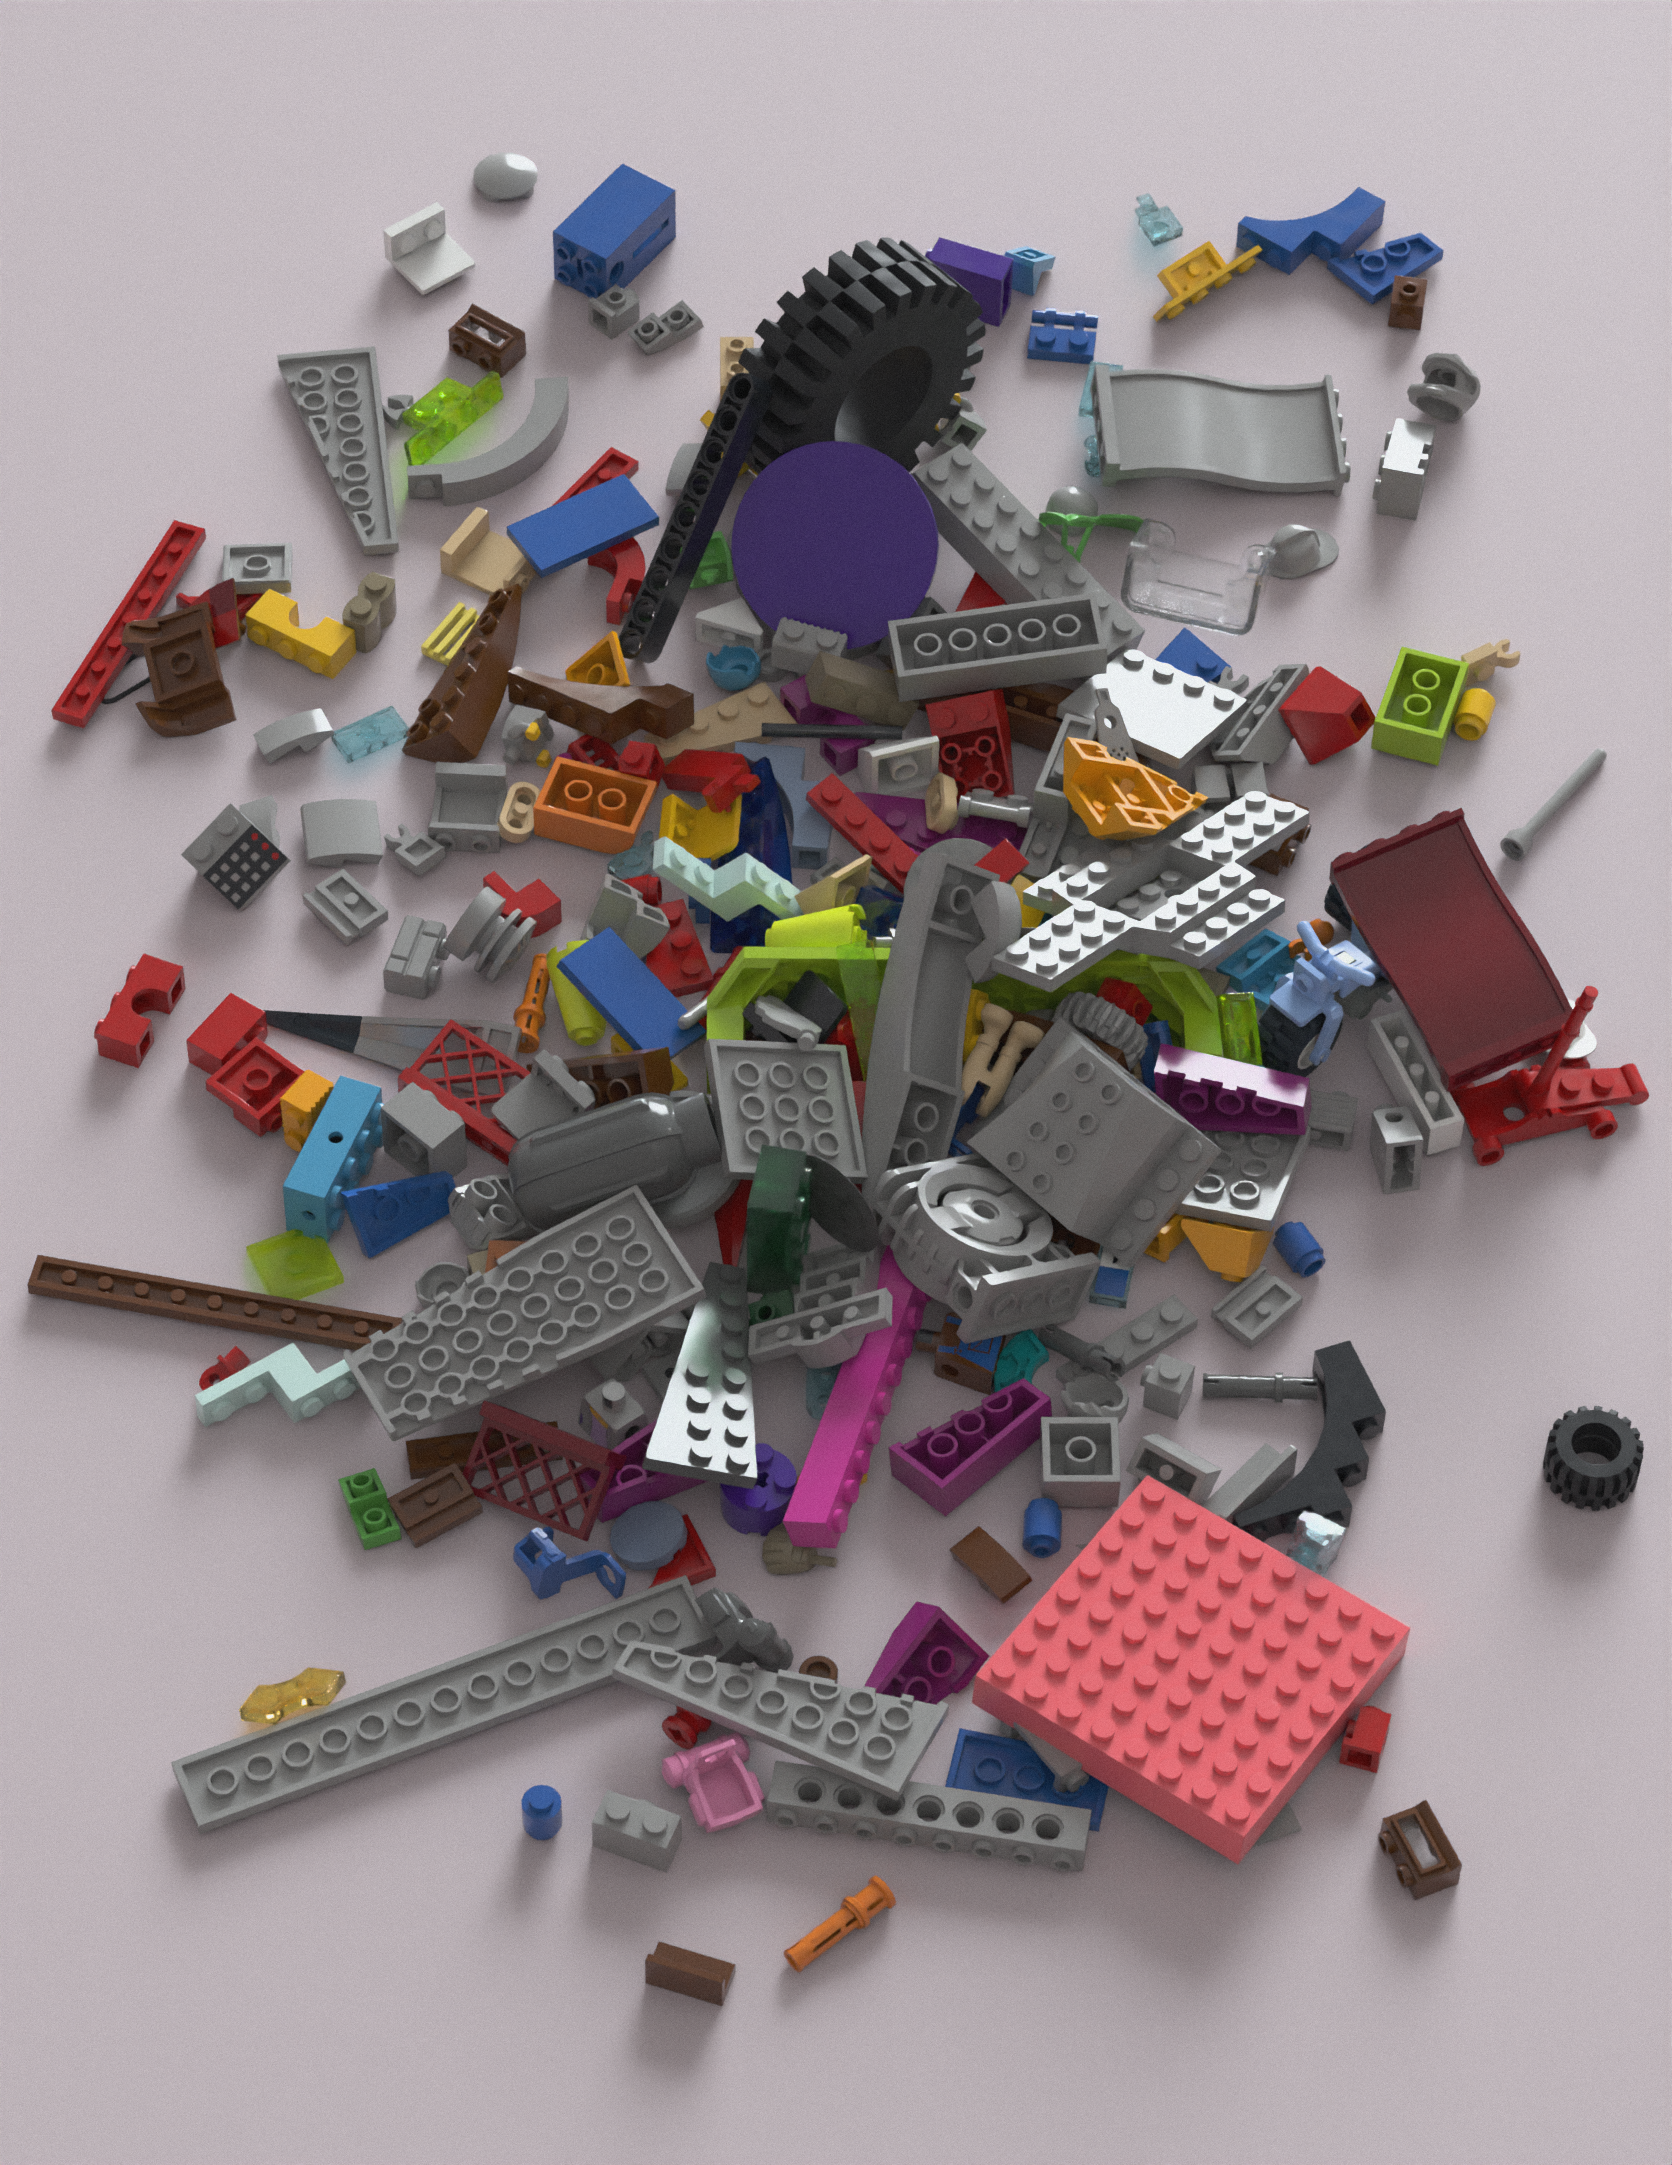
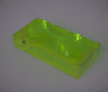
M1254 992L1217 995L1223 1058L1255 1066L1262 1065Z

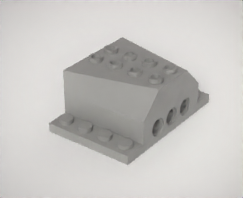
M1062 1017L1056 1020L1014 1075L996 1108L986 1118H981L971 1131L973 1137L967 1141L971 1147L1068 1230L1100 1243L1119 1261L1130 1268L1133 1267L1222 1151V1149Z

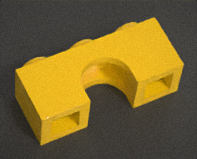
M268 589L245 615L247 636L254 643L260 646L264 645L280 653L284 658L292 659L308 667L311 671L318 674L321 673L331 679H334L356 654L355 630L327 616L313 628H298L300 625L298 602L271 589Z

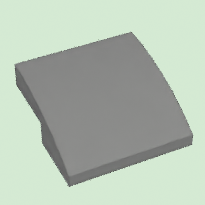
M334 799L302 804L300 812L307 864L341 868L344 860L379 864L383 852L376 801Z

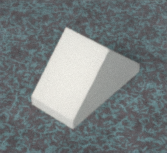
M743 598L697 613L695 618L696 641L721 648L723 645L728 647L742 645L753 648L756 653L763 650V630Z

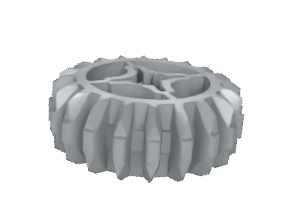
M1069 993L1054 1011L1052 1022H1056L1059 1017H1062L1090 1038L1123 1050L1129 1071L1140 1062L1145 1054L1148 1037L1143 1032V1027L1136 1023L1134 1017L1127 1015L1124 1009L1115 1006L1114 1002L1109 1003L1103 997L1097 998L1092 993Z

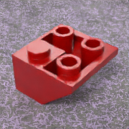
M1321 666L1315 667L1278 709L1310 765L1317 764L1359 742L1372 727L1376 718L1362 692Z

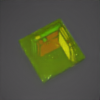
M292 1229L246 1246V1253L268 1295L299 1300L344 1283V1276L325 1239L315 1234V1239L304 1236L301 1230Z

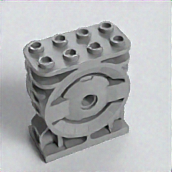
M980 1153L888 1170L879 1177L877 1187L869 1203V1207L877 1222L879 1241L884 1245H890L899 1268L916 1287L932 1298L949 1305L963 1319L956 1334L965 1344L1074 1320L1101 1264V1261L1093 1252L1075 1256L1067 1247L1050 1242L1053 1234V1225L1048 1212L995 1166H992Z

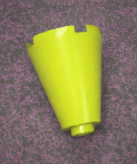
M850 904L774 921L771 929L766 930L765 946L867 948V930H861L859 919H866L865 912L861 905Z
M589 940L567 942V949L557 952L556 946L546 955V966L568 1037L582 1046L597 1043V1040L604 1036L607 1021L556 966L562 958Z

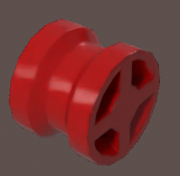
M676 1706V1713L673 1716H668L662 1722V1729L675 1744L684 1749H691L698 1742L697 1736L699 1733H705L711 1727L712 1721Z

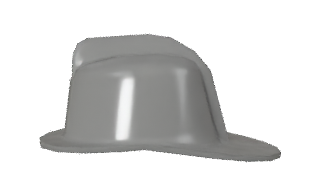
M1290 524L1279 529L1273 536L1272 541L1266 544L1262 551L1261 562L1265 570L1272 576L1280 579H1295L1332 564L1338 557L1339 546L1336 540L1327 532L1306 528L1299 524Z

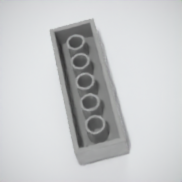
M1096 593L888 621L889 650L899 702L1107 673V645Z

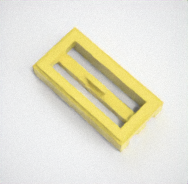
M459 602L421 645L422 654L448 666L480 617L477 615V610L474 608L466 610L465 604ZM470 622L473 623L470 626V628L464 633V635L457 641V639L460 637V633L467 627V625ZM457 641L446 655H443L447 648Z

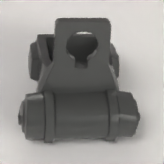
M714 1587L695 1600L723 1645L721 1651L714 1655L717 1657V1662L741 1666L742 1662H756L763 1670L778 1673L779 1669L787 1671L791 1666L793 1652L786 1639L782 1640L778 1636L777 1630L771 1622L767 1624L764 1621L753 1618L748 1606L737 1595L731 1592L725 1593Z

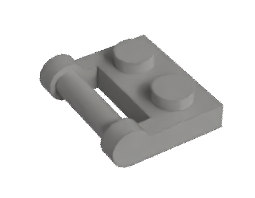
M973 789L972 793L967 792L965 796L961 795L958 806V816L969 818L970 815L1016 822L1018 827L1024 828L1030 826L1033 818L1034 803H1029L1028 798L1024 796L1008 795L1006 799L994 797V792L989 790Z

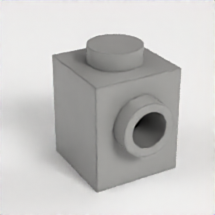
M1159 1353L1154 1365L1148 1364L1141 1377L1140 1385L1145 1387L1143 1407L1178 1420L1192 1393L1195 1366Z

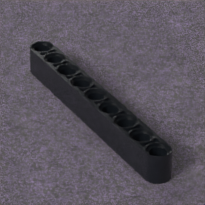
M742 372L735 374L730 379L618 638L624 658L644 663H653L661 655L770 403L772 387L765 379Z

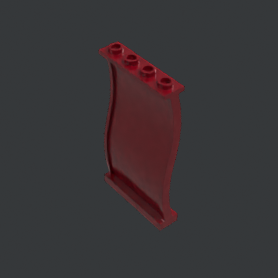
M1462 808L1452 812H1440L1432 820L1419 826L1417 824L1409 825L1395 836L1388 839H1376L1364 849L1354 853L1345 852L1339 855L1330 864L1329 876L1332 885L1335 884L1372 956L1415 1023L1440 1073V1081L1447 1093L1551 1049L1561 1032V1026L1566 1023L1573 1010L1546 957L1488 867L1464 819L1465 813Z

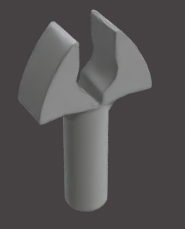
M412 395L387 397L388 407L382 405L384 419L397 430L401 423L405 421L417 423L438 431L444 425L443 418L414 409Z

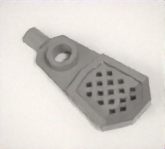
M1108 687L1095 689L1099 706L1094 710L1099 744L1107 747L1106 751L1109 755L1119 761H1125L1126 757L1139 763L1121 711L1118 706L1112 703ZM1105 718L1110 721L1111 729L1106 726Z

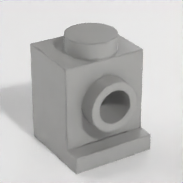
M615 284L597 299L591 297L588 300V323L611 340L640 319L639 297L631 288L623 290Z

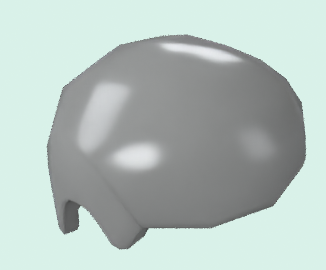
M1065 486L1056 490L1050 496L1045 512H1058L1064 515L1079 514L1088 517L1097 516L1098 503L1093 495L1082 487ZM1047 524L1050 529L1062 534V525ZM1069 526L1068 536H1079L1085 527Z
M439 1262L427 1268L419 1280L415 1282L419 1302L427 1309L435 1304L433 1299L435 1296L445 1290L450 1295L465 1286L466 1282L464 1279L470 1276L469 1272L464 1266L460 1267L453 1262Z

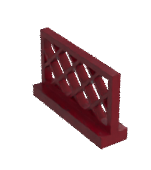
M484 1400L479 1411V1415L484 1416V1420L463 1471V1476L473 1490L474 1495L588 1542L615 1469L622 1471L627 1456L504 1406ZM494 1428L502 1432L506 1447L491 1454L488 1441ZM512 1436L519 1438V1440L514 1442ZM531 1443L538 1459L522 1466L517 1449ZM543 1449H546L551 1452L545 1455ZM509 1454L515 1471L500 1478L494 1461ZM563 1456L569 1472L554 1479L548 1462ZM575 1462H578L583 1465L576 1467ZM487 1465L492 1483L480 1489L472 1486L477 1470ZM541 1467L546 1484L531 1491L525 1474ZM590 1469L600 1471L601 1473L595 1488L585 1492L579 1475ZM518 1478L524 1495L513 1501H508L503 1485ZM572 1479L578 1496L563 1504L557 1486ZM496 1490L497 1496L489 1492ZM549 1491L555 1508L540 1514L534 1498ZM527 1503L528 1508H525L520 1505ZM581 1504L584 1518L580 1528L576 1529L570 1526L565 1511ZM558 1515L560 1522L552 1518Z

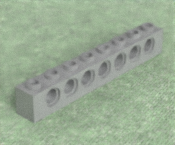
M778 1760L775 1761L767 1800V1821L786 1828L795 1826L806 1827L824 1834L844 1833L854 1835L862 1840L882 1839L893 1841L901 1846L920 1845L932 1847L944 1853L958 1851L970 1853L982 1859L996 1857L1013 1860L1021 1865H1031L1034 1863L1052 1866L1059 1871H1083L1092 1811L1084 1808L911 1781L908 1782L897 1801L823 1768ZM806 1798H813L818 1801L813 1803H807L803 1800ZM846 1804L855 1805L856 1808L846 1809L842 1806ZM890 1810L896 1812V1814L885 1815L881 1812ZM933 1817L936 1820L928 1822L922 1820L921 1818ZM971 1823L975 1826L971 1828H966L961 1826L960 1824ZM1010 1829L1013 1830L1014 1833L1004 1834L1000 1832V1830ZM1049 1835L1055 1839L1043 1840L1040 1836Z

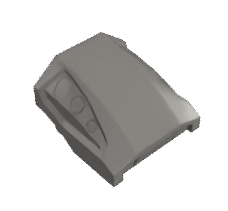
M508 1173L487 1175L482 1179H473L468 1185L454 1188L448 1198L451 1223L470 1248L488 1250L489 1240L519 1241L541 1234L532 1229L522 1216L511 1191Z

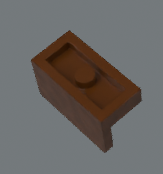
M660 1941L654 1954H648L645 1960L646 1984L719 2006H723L735 1975V1964Z

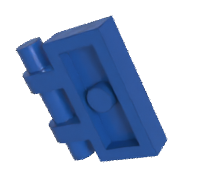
M1046 308V311L1033 310L1032 323L1044 324V327L1031 326L1027 359L1093 365L1096 332L1084 331V328L1097 329L1098 316L1085 315L1086 311L1076 310L1075 314L1056 312V308ZM1055 325L1074 327V330L1054 327Z

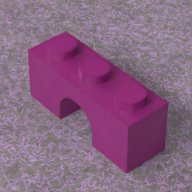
M806 675L780 688V702L797 724L868 725L863 724L856 715L811 702L805 680ZM820 738V755L839 776H842L858 767V749L875 744L876 739Z

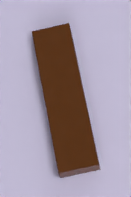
M557 1421L544 1422L548 1425L558 1428ZM493 1429L488 1441L491 1454L506 1447L502 1432L497 1429ZM479 1431L406 1441L411 1480L427 1478L453 1463H456L461 1473H463ZM512 1436L514 1442L519 1440V1438ZM531 1443L517 1449L522 1465H527L538 1459ZM543 1449L545 1455L551 1452L546 1449ZM509 1454L494 1461L496 1468L513 1466ZM559 1456L552 1461L563 1460V1456ZM487 1465L477 1471L488 1470Z

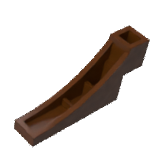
M518 666L508 671L510 703L545 711L549 719L610 744L618 742L639 729L667 740L694 725V693L669 683L659 686H610L557 679Z

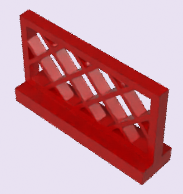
M450 1019L410 1068L406 1067L398 1076V1093L412 1082L422 1090L432 1092L442 1106L449 1111L457 1112L465 1122V1138L508 1167L509 1154L517 1140L507 1130L500 1127L502 1125L495 1118L488 1119L482 1115L480 1104L495 1103L507 1094L504 1093L502 1078L517 1076L523 1080L531 1072ZM453 1033L465 1041L466 1051L445 1053L444 1042ZM440 1048L441 1054H435ZM488 1056L494 1060L496 1070L475 1073L472 1058ZM468 1059L470 1074L449 1076L447 1061ZM442 1062L444 1077L429 1079L420 1073L426 1064ZM498 1080L500 1094L478 1095L476 1081ZM472 1082L474 1097L459 1099L452 1094L451 1084Z

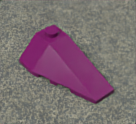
M916 1601L893 1631L864 1686L876 1688V1693L899 1698H901L902 1694L914 1696V1701L937 1705L939 1701L951 1693L956 1694L964 1689L988 1659L989 1655L939 1606Z

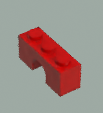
M144 953L137 965L131 966L126 977V984L121 992L114 994L108 1014L105 1019L101 1018L95 1027L94 1038L97 1039L100 1056L136 1068L140 1067L154 1043L152 1020L140 1015L147 1011H160L171 1014L186 989L183 966Z

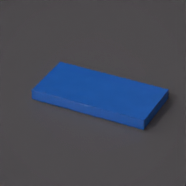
M622 474L515 522L506 528L508 537L539 576L543 578L658 526L659 516L625 474Z
M610 927L562 958L556 966L633 1050L669 1047L670 1060H672L702 1039L707 1032L699 1022L687 1030L678 1027L679 1017L688 1010Z
M959 1728L945 1787L1090 1809L1092 1810L1090 1830L1097 1832L1100 1829L1109 1786L1093 1776H1089L1088 1782L1085 1785H1080L1076 1792H1070L1069 1789L1064 1793L1058 1792L1053 1787L1055 1774L1026 1741Z

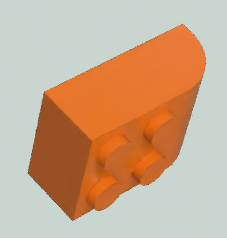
M557 756L533 807L534 835L602 853L619 854L626 852L632 847L657 791V782Z

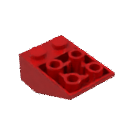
M992 690L927 704L926 710L931 734L939 739V773L955 779L956 787L958 788L957 803H959L961 795L965 796L967 792L972 793L973 789L994 792V797L1015 794L1010 724L1003 690Z

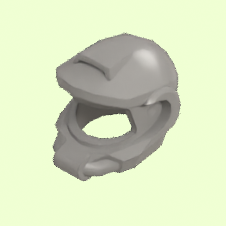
M1434 353L1428 355L1422 364V372L1425 375L1423 383L1411 384L1407 390L1410 403L1424 413L1440 420L1456 421L1475 404L1480 395L1481 384L1476 372L1466 365L1458 354Z

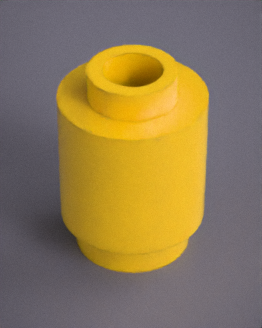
M1480 688L1469 689L1462 695L1454 718V725L1457 735L1465 740H1478L1487 732L1496 701L1486 690Z

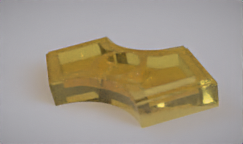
M307 1667L302 1673L290 1680L272 1685H258L239 1708L241 1721L276 1725L282 1718L299 1709L318 1705L329 1706L346 1684L344 1671Z

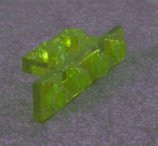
M491 371L473 387H468L446 377L402 414L404 424L418 430L415 435L404 443L409 466L424 465L503 399L504 394L499 373Z
M870 939L836 947L864 1081H867L873 1030L884 974L879 975L873 942Z

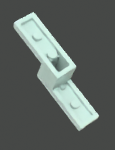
M666 836L654 842L653 870L726 921H730L758 904H761L782 920L804 915L794 897L802 891L748 853L742 854L714 871L707 864L694 857Z
M291 1343L196 1394L197 1417L206 1427L216 1421L225 1420L234 1411L249 1403L260 1401L267 1393L271 1392L292 1421L296 1423L305 1417L316 1415L323 1407L338 1399L342 1400L349 1397L360 1386L348 1368L345 1359L317 1374L295 1344Z

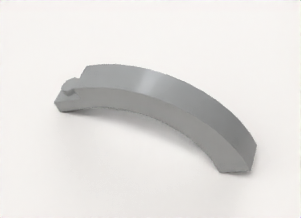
M568 377L535 379V397L527 419L516 433L491 451L458 462L407 466L409 499L443 497L444 507L463 505L498 495L520 484L534 474L554 453L566 429L569 415Z

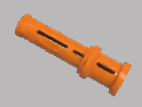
M540 953L534 955L522 1005L518 1006L514 1011V1026L521 1027L523 1030L518 1048L520 1053H533L537 1051L540 1045L538 1034L540 1028L546 1022L543 1007L551 980L546 966L547 954ZM540 982L538 993H535L536 984ZM523 1036L526 1037V1040H525L524 1043L522 1042V1037H523Z
M878 1876L871 1877L868 1881L869 1885L853 1897L847 1896L842 1900L840 1910L783 1952L787 1962L795 1971L801 1972L804 1967L830 1949L855 1928L865 1929L870 1925V1919L886 1907L892 1908L896 1905V1899L892 1891Z

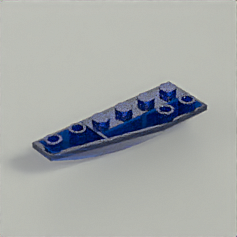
M764 756L753 764L748 765L751 770L749 774L758 775L761 783L750 793H742L739 841L733 851L719 858L717 869L742 854L748 853L792 884L790 850L781 800L770 759ZM761 904L752 907L730 921H726L711 910L710 950L714 953L732 954L736 946L765 947L766 930L771 929L774 921L782 919Z

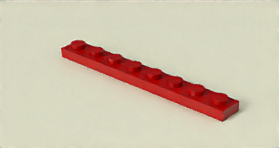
M177 520L173 521L51 711L54 720L81 728L86 727L133 653L122 645L126 623L156 618L206 540L204 528Z

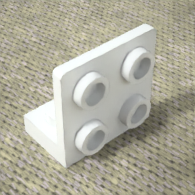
M438 202L383 230L385 258L422 295L475 268V261L446 233L445 209Z

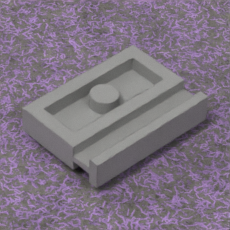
M341 869L315 886V890L310 894L307 892L303 894V904L347 946L352 944V940L357 936L361 938L389 920L388 910L344 869Z
M1263 1265L1216 1304L1211 1311V1317L1214 1320H1220L1224 1324L1223 1327L1250 1349L1302 1306L1303 1297L1276 1275L1272 1277L1266 1272L1267 1268Z

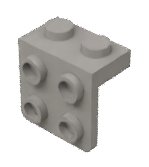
M543 1049L533 1058L531 1073L492 1106L491 1114L518 1141L523 1135L534 1129L593 1110L596 1099L594 1098L593 1091L585 1082H577L568 1073L569 1069L562 1059L556 1055L552 1057Z

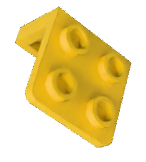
M672 793L662 799L659 839L666 836L694 857L711 858V862L733 851L739 841L742 794L730 804L732 808L730 812L726 813L724 809L721 813L711 812L708 805L696 810Z

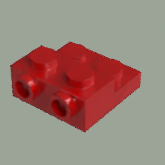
M255 1037L205 1081L206 1090L232 1108L234 1118L259 1137H262L268 1130L272 1133L277 1132L284 1124L282 1122L280 1098L304 1071Z

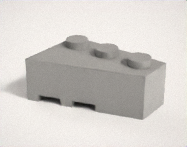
M1396 419L1393 432L1387 431L1384 451H1387L1386 455H1381L1378 470L1381 480H1375L1372 499L1378 500L1377 514L1417 520L1433 451L1436 425Z

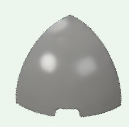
M605 874L588 914L580 941L590 940L610 927L640 959L662 941L670 925L666 915L659 907H652L644 903L641 892Z
M991 881L970 900L984 933V941L964 958L974 983L989 981L997 976L999 973L992 970V956L1006 949L1020 938L1022 927L1020 901L1015 889L1003 882Z

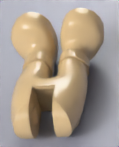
M986 1003L981 1011L984 1034L979 1035L976 1046L962 1068L961 1090L965 1091L962 1106L973 1093L977 1081L987 1086L975 1110V1113L984 1118L996 1108L1008 1089L1016 1065L1019 1064L1022 1058L1020 1053L1027 1048L1037 1047L1045 1036L1041 1029L1024 1021L1015 1022L991 1071L987 1070L993 1053L996 1052L999 1046L1000 1038L1008 1030L1013 1020V1015L1010 1012L990 1003Z

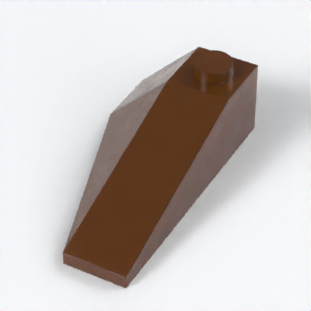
M669 1047L562 1059L569 1069L568 1073L577 1082H585L593 1091L594 1098L596 1099L594 1109L639 1094L653 1092L669 1096L674 1085ZM532 1064L526 1065L529 1072L532 1071Z

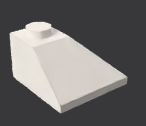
M937 736L895 740L881 744H872L858 749V773L867 793L899 796L928 789L930 782L938 774L939 739Z

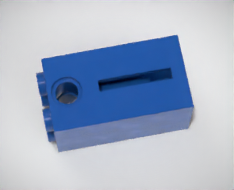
M622 163L553 231L554 279L563 285L580 291L589 298L594 297L595 299L615 284L624 290L676 238V190Z

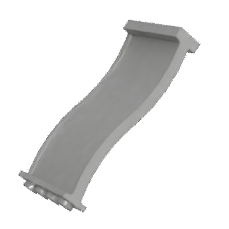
M1095 365L1090 393L1102 487H1115L1116 482L1123 479L1180 477L1269 492L1333 490L1334 496H1340L1344 483L1349 482L1350 463L1345 462L1344 459L1347 443L1346 438H1341L1343 417L1341 413H1337L1339 392L1338 389L1333 388L1332 375H1325L1322 382L1264 385L1232 381L1189 371L1167 369H1132L1109 372L1108 365Z

